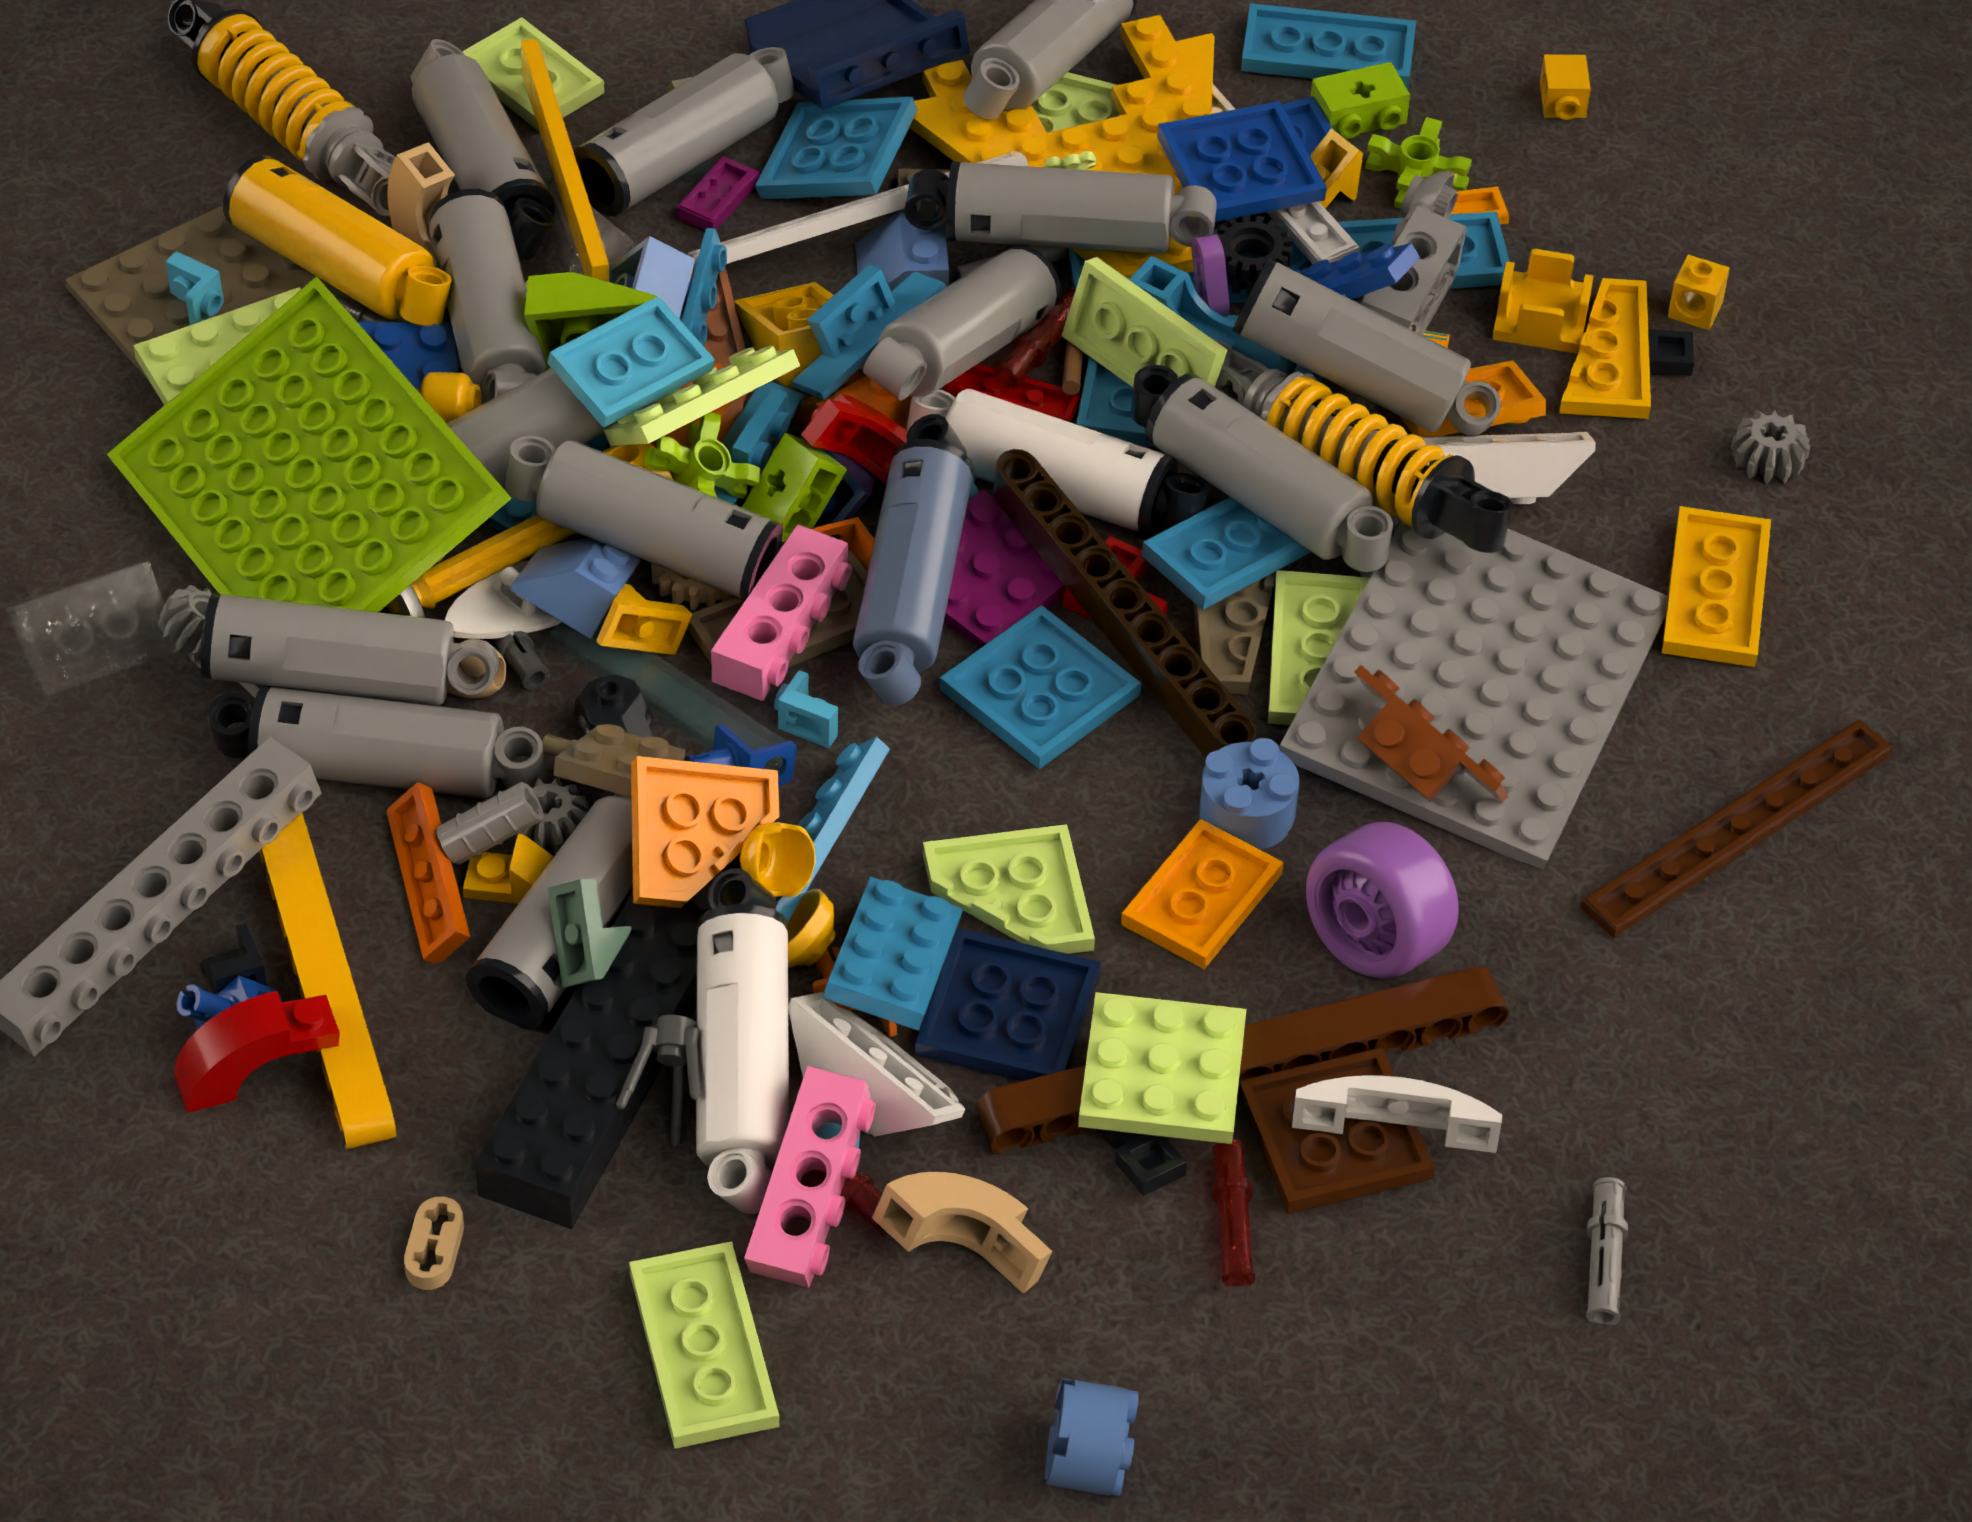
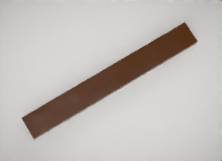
M1860 719L1582 899L1580 908L1613 938L1617 937L1890 757L1893 747Z

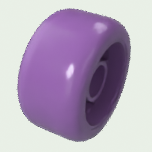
M1372 822L1360 826L1322 850L1315 858L1308 872L1306 900L1310 918L1316 932L1328 950L1340 962L1361 975L1375 979H1390L1404 975L1439 953L1449 943L1458 922L1459 903L1451 873L1438 852L1423 837L1405 826L1392 822Z

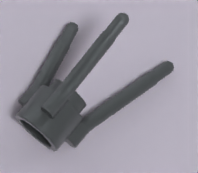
M663 1015L657 1019L656 1028H644L642 1045L623 1085L616 1106L618 1109L626 1107L653 1049L657 1054L656 1060L659 1063L674 1066L670 1145L678 1147L680 1145L686 1064L690 1097L694 1100L700 1097L697 1048L699 1029L697 1028V1023L688 1017Z

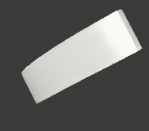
M1363 1075L1328 1079L1296 1089L1292 1128L1343 1134L1345 1118L1446 1130L1445 1147L1496 1153L1502 1124V1114L1469 1095L1438 1084L1404 1077Z

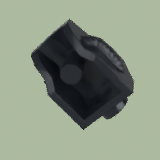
M617 674L596 678L587 683L575 700L578 724L584 735L598 725L611 724L622 727L625 733L643 738L653 737L650 729L653 723V714L649 705L644 700L640 688L633 679Z

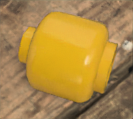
M430 372L423 378L420 388H415L445 423L482 405L479 385L473 384L471 378L464 373Z

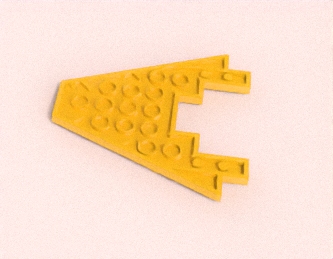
M1161 15L1121 23L1120 37L1144 79L1112 86L1111 100L1120 116L1048 133L1045 131L1032 105L1027 109L1016 108L1011 111H1004L995 119H986L974 114L966 106L963 94L972 80L963 60L937 65L922 71V82L930 98L914 101L918 110L909 128L954 162L978 163L1017 151L1026 156L1028 166L1043 167L1047 166L1045 163L1047 158L1059 157L1064 161L1065 156L1079 155L1084 151H1090L1096 156V166L1087 170L1169 175L1173 178L1174 195H1176L1183 186L1157 138L1158 124L1212 114L1215 37L1213 33L1175 41ZM1172 235L1169 250L1164 254L1070 248L1084 260L1095 257L1099 258L1128 280L1150 256L1184 272H1194L1192 247L1181 245L1174 240Z

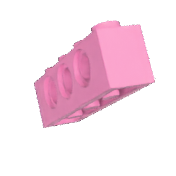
M797 524L712 648L711 667L713 683L763 701L774 685L779 686L783 682L790 660L795 653L800 654L803 652L810 636V630L816 621L822 622L825 619L832 597L837 590H844L850 580L852 565L848 563L847 542Z
M807 1066L744 1257L749 1272L806 1288L810 1287L815 1274L819 1276L823 1274L830 1251V1246L824 1243L830 1226L837 1227L844 1211L845 1197L840 1196L845 1178L853 1179L856 1174L861 1150L856 1148V1144L861 1130L868 1131L870 1129L875 1114L876 1101L871 1100L867 1081ZM834 1122L842 1126L839 1134L833 1138L822 1139L816 1136L817 1130L823 1124ZM820 1170L827 1174L825 1180L818 1186L806 1187L800 1183L802 1177L809 1171ZM796 1218H805L811 1222L809 1229L801 1235L792 1236L785 1233L787 1224Z

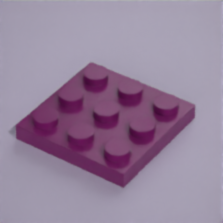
M983 490L967 503L944 618L945 624L979 648H982L1042 605L1046 609L1051 607L1067 590L1065 585L1002 510L996 500Z

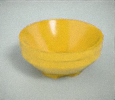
M812 889L804 893L788 921V968L797 965L800 967L812 965L834 941L836 932L833 930V903L820 889Z

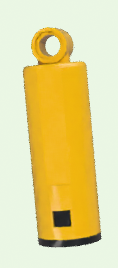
M256 156L246 161L235 172L228 183L223 200V212L226 220L234 227L388 320L404 318L411 323L422 326L439 325L442 323L452 278L445 271L435 268L431 253L422 246L271 156Z

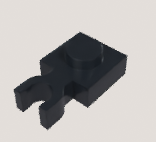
M1103 1130V1137L1112 1147L1116 1148V1165L1143 1196L1186 1176V1160L1166 1137Z

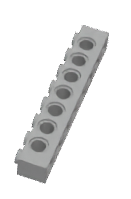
M271 736L0 980V1030L34 1057L48 1044L54 1042L67 1026L85 1010L94 1006L103 993L122 976L131 972L139 960L158 943L167 939L175 927L194 910L203 906L211 894L230 877L239 873L247 861L266 844L275 840L283 828L313 804L314 800L322 793L311 764Z

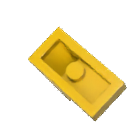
M1331 128L1310 155L1327 187L1325 200L1319 201L1325 209L1339 191L1352 201L1356 200L1363 153Z
M624 584L612 602L596 641L601 646L675 655L693 614L683 605L646 600L630 584Z
M518 833L513 855L483 852L482 856L477 855L470 859L463 885V897L519 904L554 856L527 836Z

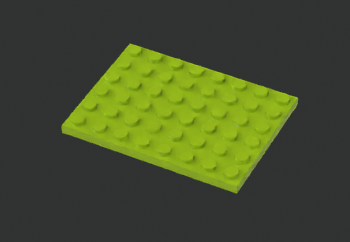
M317 276L107 454L219 594L369 612L381 611L512 499Z

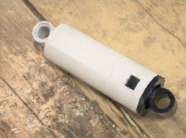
M965 389L958 393L956 397L943 390H937L924 397L912 396L906 431L909 430L915 421L923 416L939 414L945 417L967 450V456L971 459L974 468V477L994 483L996 463L1002 453L1011 449L1027 451L1037 459L1080 513L1147 536H1151L1158 525L1163 530H1167L1206 509L1210 491L1208 482L1193 474L1177 473L1178 463L1172 456L972 389Z
M737 868L726 870L714 879L708 895L712 910L704 913L698 919L697 1028L699 1029L697 1048L700 1097L696 1099V1153L704 1164L710 1166L707 1178L712 1191L745 1214H756L760 1212L772 1175L770 1168L775 1166L789 1123L788 921L783 914L776 911V901L772 893L746 871Z

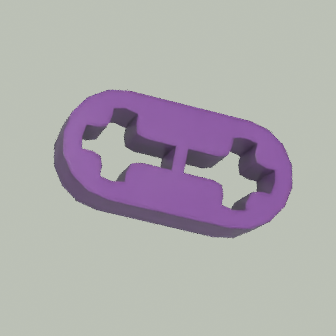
M1217 234L1193 238L1192 258L1196 292L1212 310L1223 317H1227L1230 305L1225 256L1221 240Z

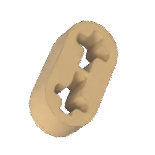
M441 1196L427 1199L419 1206L416 1212L404 1255L406 1277L416 1288L422 1290L439 1288L452 1275L464 1231V1220L460 1205L451 1198ZM439 1215H447L448 1221L442 1224L440 1234L433 1235L432 1222L436 1221ZM429 1250L435 1251L437 1264L432 1265L430 1271H421L420 1265L426 1262Z

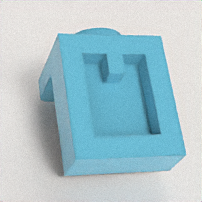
M175 251L165 261L170 293L179 300L186 302L190 325L207 320L211 316L216 315L224 303L220 273L214 268Z
M799 670L789 684L784 683L780 687L776 695L774 709L778 711V729L830 748L838 736V707L827 703L823 699L809 696V674Z

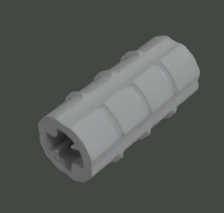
M520 782L503 792L499 791L496 796L482 803L478 802L477 806L462 814L457 813L456 817L437 827V836L447 857L453 863L460 865L477 855L482 856L484 851L498 844L502 845L503 841L518 833L523 834L524 830L543 821L544 814L534 791L528 784Z

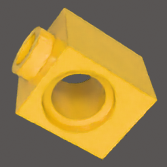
M1544 54L1540 77L1544 117L1560 118L1562 120L1586 118L1591 91L1586 55Z
M1687 255L1674 281L1668 318L1710 330L1723 303L1730 267Z

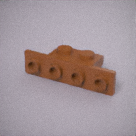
M1362 665L1354 671L1362 684L1386 704L1357 736V739L1424 798L1431 802L1456 773L1462 769L1501 803L1507 799L1509 795L1502 784H1500L1505 779L1502 773L1485 759L1477 764L1465 753L1470 747L1450 729H1447L1442 734L1430 723L1433 721L1434 716L1415 699H1412L1409 704L1400 699L1395 694L1400 688L1385 673L1378 669L1372 675Z

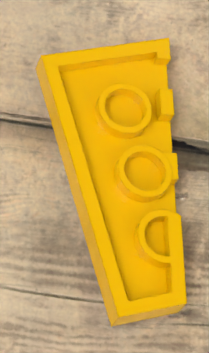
M1602 278L1586 332L1583 334L1567 388L1561 399L1559 414L1649 419L1651 392L1647 281Z

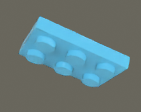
M658 296L554 349L549 353L547 364L600 425L605 428L711 372L715 359Z

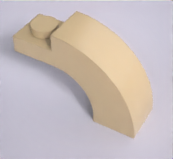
M427 142L397 154L388 179V208L393 230L430 252L435 268H438L428 227L429 213L438 201L447 196L449 185L455 174L430 143Z
M922 1172L898 1178L886 1185L872 1217L908 1252L919 1245L935 1241L957 1243L972 1249L985 1258L1022 1293H1025L1038 1282L1052 1254V1250L1022 1224L1028 1210L1025 1205L994 1185L961 1174Z

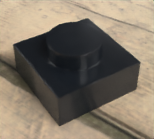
M1648 329L1650 373L1692 376L1694 367L1693 332Z

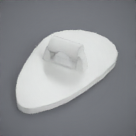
M529 561L518 562L478 581L454 601L445 618L446 621H450L453 624L454 637L467 639H495L509 634L514 636L516 631L529 633L547 629L563 622L509 590Z

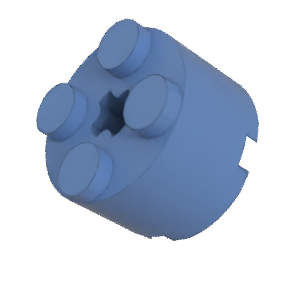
M1259 738L1253 742L1230 744L1209 753L1206 757L1202 774L1199 807L1200 819L1260 850L1278 844L1286 837L1296 817L1299 791V774L1296 766L1286 754L1279 750L1276 742L1267 738Z
M1061 1379L1054 1409L1059 1410L1056 1412L1054 1425L1050 1426L1045 1466L1046 1485L1106 1496L1121 1495L1125 1470L1129 1471L1133 1457L1134 1438H1129L1128 1432L1129 1423H1134L1137 1413L1138 1391L1075 1379Z

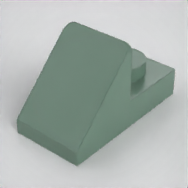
M595 878L578 879L549 887L548 895L562 988L603 979L630 934L631 926L603 928Z

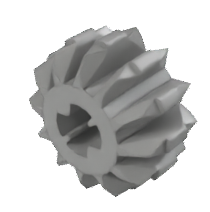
M1775 409L1770 415H1765L1756 410L1753 417L1742 418L1736 435L1733 436L1731 445L1732 455L1735 456L1736 469H1747L1748 480L1756 477L1758 474L1763 475L1766 485L1773 476H1776L1784 484L1790 475L1799 476L1810 451V439L1806 437L1805 425L1795 424L1793 415L1784 418L1778 416Z
M538 777L534 784L535 787L531 789L539 800L544 819L524 830L523 835L545 850L553 849V853L556 855L589 811V804L585 796H580V791L577 789L576 784L563 787L559 777L551 784H544ZM518 834L513 836L512 839H517Z

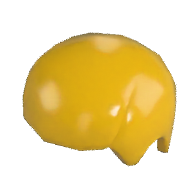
M781 822L761 824L756 826L755 830L750 831L743 842L739 858L741 870L746 871L774 897H794L800 894L811 880L816 863L814 843L808 832L800 826Z

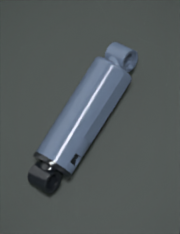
M929 414L915 421L906 435L907 442L894 450L853 640V647L860 658L859 671L880 701L887 706H899L911 700L921 686V676L919 673L927 670L935 662L974 473L971 459L967 456V450L946 418L939 414Z

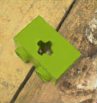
M1392 62L1312 79L1310 97H1315L1332 129L1345 139H1351L1360 133L1378 129L1392 130L1401 124L1407 123L1410 93Z
M784 433L759 477V484L752 487L742 508L782 523V542H786L797 524L809 529L814 528L846 473L847 468L822 449L811 446L808 441Z

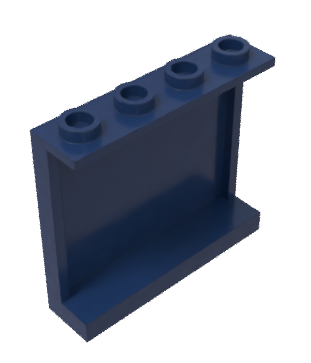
M794 0L744 19L750 53L770 47L784 49L795 90L822 110L970 53L964 14L955 9L935 17L912 0Z

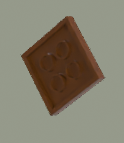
M1383 1047L1239 1081L1238 1095L1287 1214L1433 1179L1435 1166L1417 1126L1345 1118L1343 1134L1292 1128L1296 1089L1328 1079L1349 1076L1376 1075L1395 1077Z

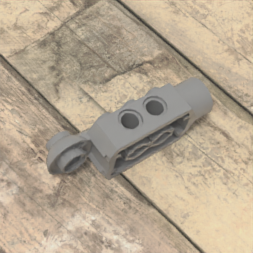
M1452 171L1436 172L1426 178L1416 175L1413 178L1401 207V211L1407 213V215L1397 225L1391 243L1394 245L1393 247L1412 243L1420 258L1397 283L1356 299L1357 303L1422 336L1455 279L1461 262L1462 248L1467 233L1466 226L1449 219L1458 197V190L1452 188L1455 173Z

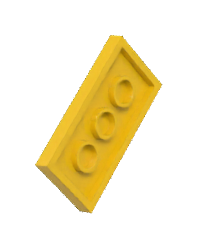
M1683 506L1679 507L1662 654L1755 667L1759 647L1771 519Z

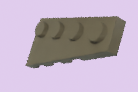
M1276 571L1204 610L1193 602L1197 654L1230 694H1248L1276 578Z

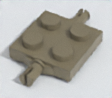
M611 724L598 725L579 740L574 739L570 741L549 733L542 740L543 753L556 756L554 776L631 797V762L637 756L685 760V749L671 746L665 739L659 737L643 738L625 733L622 727Z

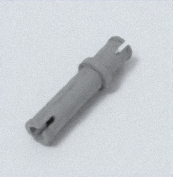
M1612 1177L1600 1178L1594 1182L1593 1217L1587 1222V1237L1591 1240L1586 1318H1588L1590 1323L1616 1325L1620 1321L1622 1246L1628 1237L1629 1229L1628 1223L1624 1219L1627 1188L1624 1186L1625 1183Z

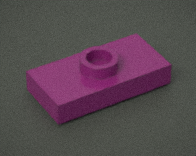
M722 156L676 206V218L703 230H706V228L717 230L755 188L759 179V171Z

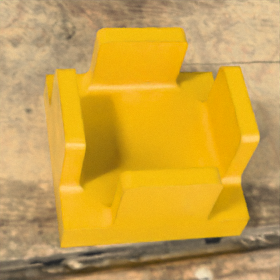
M1541 249L1531 250L1528 271L1525 273L1514 271L1515 263L1506 261L1492 340L1578 354L1584 334L1594 275L1585 274L1584 282L1573 281L1571 276L1574 256Z

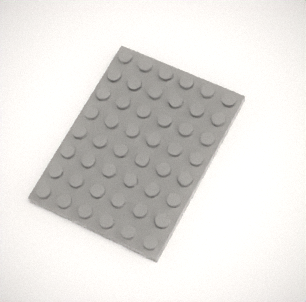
M1401 521L1390 541L1387 562L1382 568L1374 571L1285 734L1279 750L1286 754L1294 765L1504 856L1544 869L1666 618L1669 596L1510 529L1507 530L1502 550L1494 553H1485L1469 548L1463 541L1446 532L1437 538H1424L1417 534L1413 528ZM1362 665L1372 675L1378 669L1385 673L1400 688L1395 693L1406 704L1415 699L1434 716L1433 721L1430 723L1442 734L1447 729H1450L1470 747L1465 753L1477 764L1485 759L1502 773L1505 779L1500 784H1502L1509 795L1507 799L1501 803L1462 769L1456 773L1431 802L1424 798L1357 739V736L1386 704L1362 684L1354 671Z

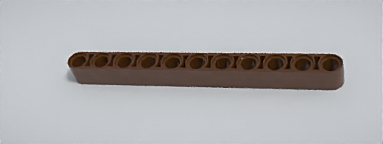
M1473 967L1247 1024L1244 1029L1239 1081L1383 1047L1384 1052L1398 1048L1403 1052L1431 1045V1040L1447 1036L1448 1040L1478 1033L1477 1028L1492 1024L1497 1028L1502 1026L1510 1015L1509 1008L1491 972L1485 967ZM1086 1065L997 1087L984 1093L977 1100L975 1107L992 1151L996 1154H1004L1002 1149L1018 1145L1023 1149L1051 1142V1137L1068 1133L1070 1137L1098 1130L1078 1127Z

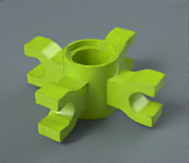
M1426 117L1420 135L1407 137L1401 145L1394 144L1384 136L1372 134L1368 143L1367 151H1370V154L1366 161L1365 169L1398 172L1396 189L1399 192L1395 199L1394 207L1401 209L1408 187L1416 175L1426 178L1436 172L1452 171L1455 173L1452 188L1458 191L1466 190L1469 183L1467 174L1471 167L1472 159L1461 156L1452 158L1439 156L1440 139H1438V135L1443 121Z
M709 412L700 417V424L692 422L688 426L690 448L678 444L677 441L670 437L663 436L657 439L656 449L649 447L645 451L644 467L656 471H671L676 482L717 497L714 491V486L725 489L730 495L743 499L747 495V484L755 487L759 484L760 467L748 463L732 462L728 449L717 440L721 415L714 412Z

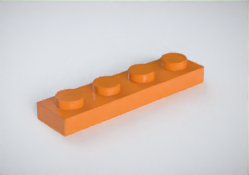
M417 782L386 810L423 960L430 963L443 962L470 938V933L451 860L444 852L437 836V827L441 825L433 790L431 787Z

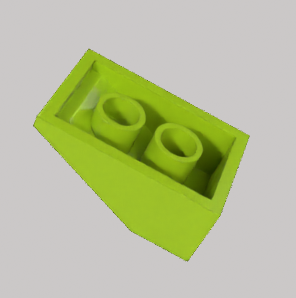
M575 272L528 276L524 317L529 331L539 341L546 364L545 371L551 369L547 364L551 351L658 296Z

